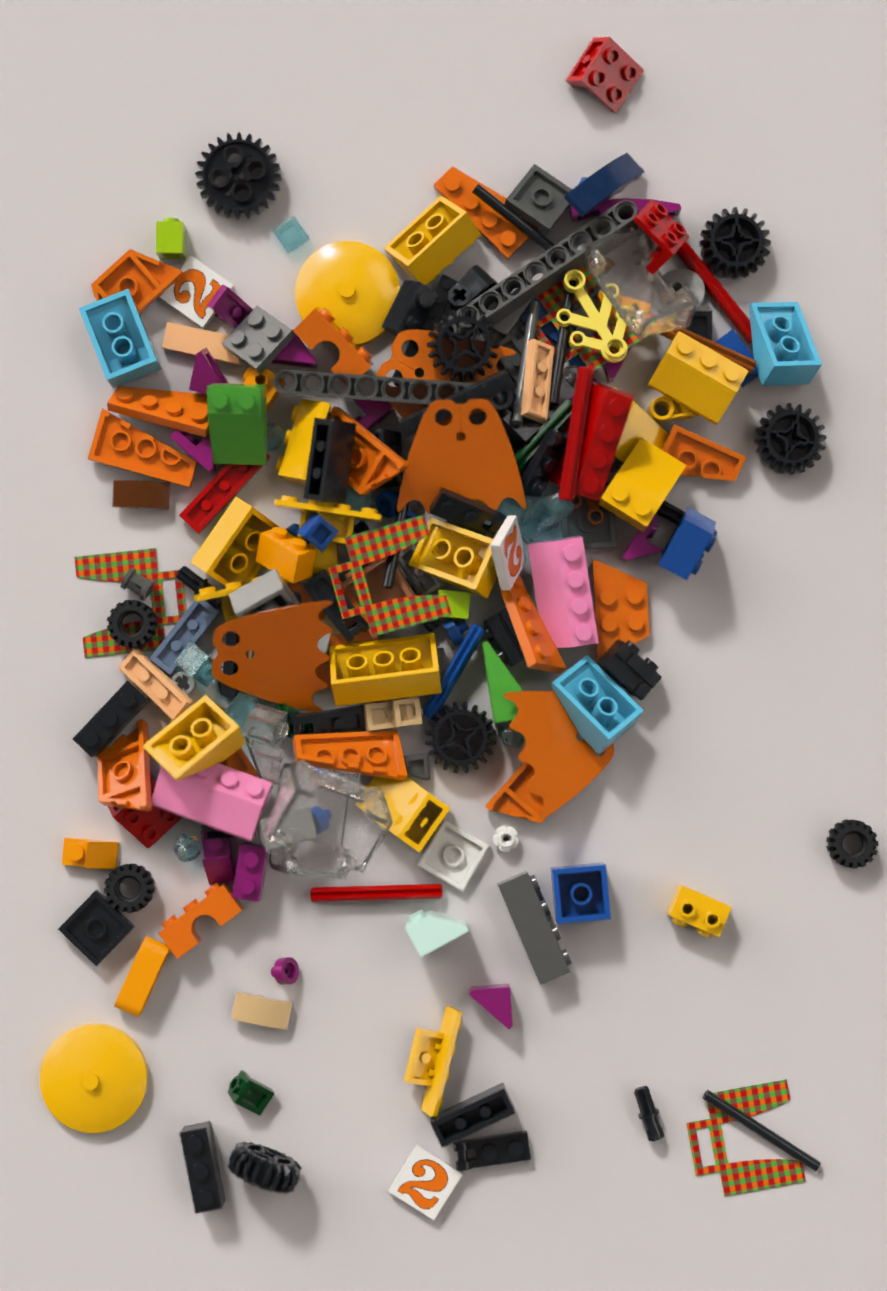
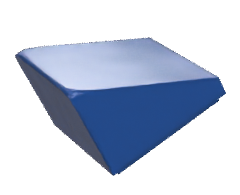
M313 512L298 530L302 537L321 552L326 549L339 532L316 512Z

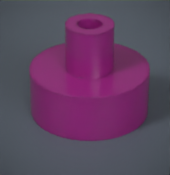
M292 957L279 958L275 962L274 967L271 968V975L281 985L294 984L299 976L298 963Z

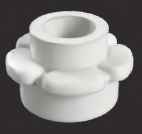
M501 826L496 830V835L493 836V843L496 847H499L500 851L509 852L519 844L518 832L513 827ZM505 836H507V837L509 838V840H508V841H504L503 838H504Z

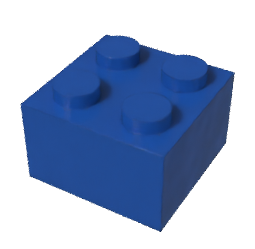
M688 507L663 549L658 565L685 580L689 578L691 573L696 575L703 563V552H709L716 541V522Z
M602 862L550 867L554 913L557 924L611 919L606 864Z

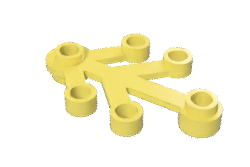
M577 269L569 270L564 277V288L568 292L574 293L588 317L571 313L568 309H560L556 315V323L561 327L574 325L595 331L602 339L586 337L583 332L575 331L570 335L569 344L573 349L586 347L600 351L603 358L608 362L618 363L622 361L628 352L623 336L626 325L632 317L631 310L627 307L618 308L615 314L617 324L612 335L607 327L613 302L618 296L617 287L609 284L603 288L601 294L603 301L600 312H598L584 289L586 278L583 272ZM575 280L578 282V286L573 287L569 282ZM610 290L613 291L615 295L613 297H608L605 292ZM619 313H626L628 318L621 319ZM567 315L569 320L562 321L559 316ZM580 337L582 342L577 344L573 341V338ZM616 347L619 352L613 354L609 351V348Z

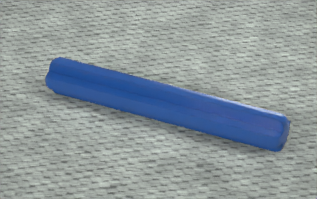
M477 624L471 626L440 680L442 693L432 694L423 709V714L426 717L435 719L434 713L436 711L440 712L485 634V629Z

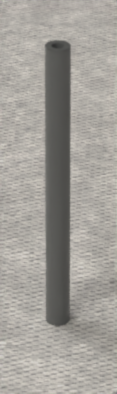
M531 301L529 304L511 421L514 425H521L523 421L521 406L527 344L529 340L535 339L540 308L538 301Z

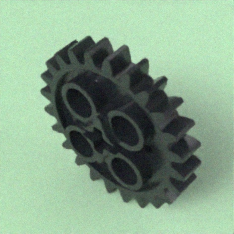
M238 132L236 139L233 140L228 133L227 141L225 142L220 137H217L218 146L215 147L209 143L208 146L211 152L202 151L201 153L205 162L197 161V165L202 171L195 172V175L198 179L202 180L198 181L196 185L198 189H204L200 193L202 199L208 198L206 202L208 207L215 205L214 210L216 214H219L224 209L226 218H229L233 212L237 220H239L241 213H245L247 219H250V211L252 210L257 215H260V206L266 209L269 208L267 199L276 200L272 191H280L279 185L275 183L282 180L281 174L275 173L281 169L279 163H274L277 160L276 154L268 155L271 151L270 146L266 145L261 148L262 140L260 138L253 143L251 134L247 136L246 140H243L241 133ZM232 154H239L241 156L240 160L236 163L229 162L228 158ZM248 157H252V159L249 160L248 163L246 164L247 158H248ZM259 167L263 169V173L260 176L254 177L250 175L253 168ZM241 172H242V174H243L244 177H243V178L238 177V178H236V180H235V179H234V174L240 175ZM218 176L227 177L224 184H214ZM231 189V193L226 196L225 193ZM242 189L249 191V195L244 199L236 197L238 191Z

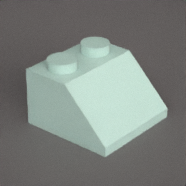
M422 909L408 916L409 919L405 926L420 957L469 931L465 920L431 910L424 913Z

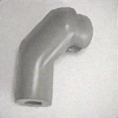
M210 674L204 681L206 696L220 709L227 712L233 701L221 694V682Z

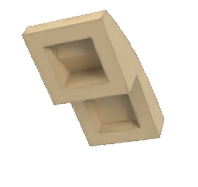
M419 697L363 705L366 731L423 724Z
M236 992L231 1019L287 1030L292 1003L264 998L262 995Z

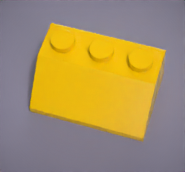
M440 196L388 243L384 250L412 280L427 285L444 268L452 264L455 258L466 248L470 247L481 233L466 211Z
M678 331L647 386L717 425L741 386L748 370Z
M301 399L300 405H295L291 416L294 425L292 431L287 430L283 445L287 446L284 456H279L275 470L279 471L278 476L280 479L305 486L314 417L332 419L330 403Z
M235 497L195 554L191 563L223 585L235 581H241L242 585L251 582V578L256 577L263 566L256 562L260 533L279 526L246 502Z

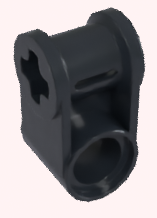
M479 265L473 266L449 290L448 299L451 303V309L458 311L498 283Z

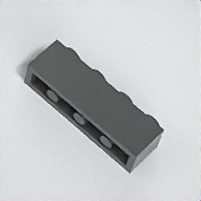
M525 871L497 883L540 985L570 973L568 965L572 964L566 949L560 950L557 941L561 939L556 925L550 926L546 916L551 913L545 899L540 901L536 891L540 890L535 875L529 876L528 872Z

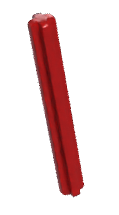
M685 241L676 254L689 270L700 276L707 293L744 339L751 343L750 319L693 248Z
M579 367L577 370L558 498L564 501H573L575 498L594 370L589 367Z
M441 884L313 887L310 891L312 902L440 899L443 896Z

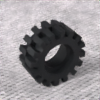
M124 600L123 603L119 602L116 604L117 607L111 609V615L107 618L109 622L107 630L110 631L111 638L117 644L128 648L145 646L144 644L150 643L153 635H156L155 630L158 627L156 614L153 613L151 607L138 600ZM129 614H137L142 619V628L136 634H128L123 629V620Z
M846 819L842 820L843 822L836 823L834 829H830V836L826 839L828 842L826 847L827 851H830V857L836 863L849 868L866 866L867 862H872V856L878 852L875 850L876 846H879L878 841L875 839L877 835L871 830L873 828L862 821ZM851 833L857 834L862 841L861 849L855 854H848L842 846L844 837Z
M134 863L124 864L115 868V870L110 872L108 879L104 883L106 884L104 893L107 894V902L110 901L111 907L119 909L118 911L122 913H133L141 910L152 900V895L155 892L153 886L155 881L151 878V873L146 871L142 865L138 866ZM125 878H133L139 883L140 890L135 898H126L121 894L120 884Z

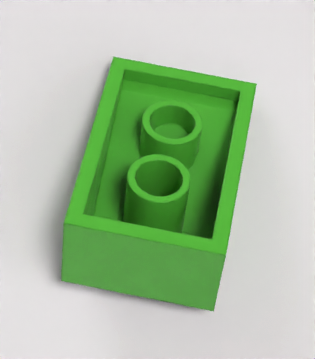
M226 383L208 385L207 415L213 464L267 465V385Z
M482 642L481 646L493 722L514 720L518 714V708L514 702L506 699L503 695L507 692H520L523 690L488 642Z

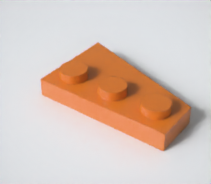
M673 424L661 449L686 465L680 476L736 481L746 460V456Z

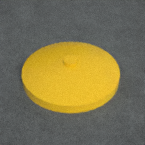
M341 241L322 247L305 262L297 278L295 299L302 321L316 307L319 306L321 309L325 307L335 317L333 322L340 329L345 327L353 335L354 339L352 342L356 346H362L376 340L387 331L381 326L400 290V285L394 267L377 249L360 242ZM324 341V342L329 343V344H331V345H335L333 342Z
M85 1024L63 1034L49 1048L40 1071V1089L49 1111L65 1126L85 1133L106 1132L125 1123L140 1107L148 1087V1066L141 1048L127 1033L106 1024Z

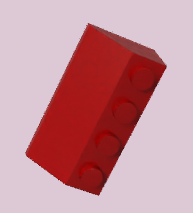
M592 381L575 494L600 501L634 400L633 394ZM564 455L550 478L551 482L559 486Z

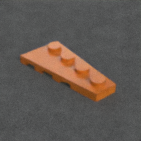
M452 166L434 184V188L444 198L466 211L481 235L508 261L530 238L473 194L472 191L479 184L503 204H505L507 198ZM525 220V221H526L527 223H529L532 227H534L537 231L539 230V228H537L536 226H534L533 224H531L530 222H528L527 220Z
M118 386L107 402L108 411L202 437H207L209 434L206 394Z
M102 408L88 460L191 488L198 465L195 460Z
M518 575L511 590H501L497 577L496 581L528 668L561 673L566 670L567 667L533 604L522 578Z
M398 730L294 735L292 740L296 764L406 781L408 776Z

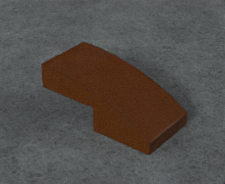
M114 480L112 507L167 510L169 509L170 482Z

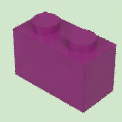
M246 842L240 844L232 898L257 902L262 899L269 852H266L264 845Z

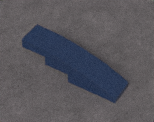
M625 153L568 192L564 199L583 217L605 205L611 197L622 192L629 183L637 180L645 171L628 153Z

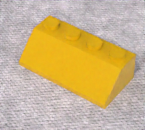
M435 633L329 646L331 685L335 706L442 693Z

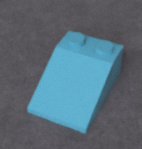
M129 289L79 308L106 380L112 388L162 369Z
M798 302L750 303L749 314L753 356L757 362L755 368L762 386L810 384L822 363Z
M588 655L551 684L580 736L598 754L602 753L632 728L644 711Z

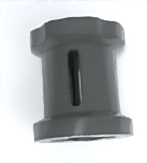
M132 567L125 575L120 588L131 590L139 595L141 600L145 601L153 590L156 581L146 579L136 573V569Z

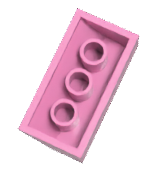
M577 535L528 543L527 547L537 611L556 648H571L599 643L583 537Z
M219 763L176 781L161 766L151 803L152 806L251 842L271 798L272 783Z

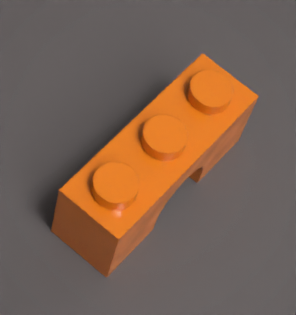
M319 306L316 307L293 330L311 350L322 341L333 342L338 347L340 357L338 362L330 369L333 373L363 375L374 364L371 361L372 355L363 346L358 348L352 342L354 339L353 335L345 327L340 329L333 322L335 320L333 314L325 307L323 309ZM339 378L347 386L346 380Z
M218 883L214 884L204 892L207 896L200 902L194 899L183 907L186 913L178 919L173 915L161 924L164 929L158 934L177 959L202 941L195 930V922L199 916L209 915L221 927L245 908L239 899L232 898L233 891L227 883H224L222 886H219Z

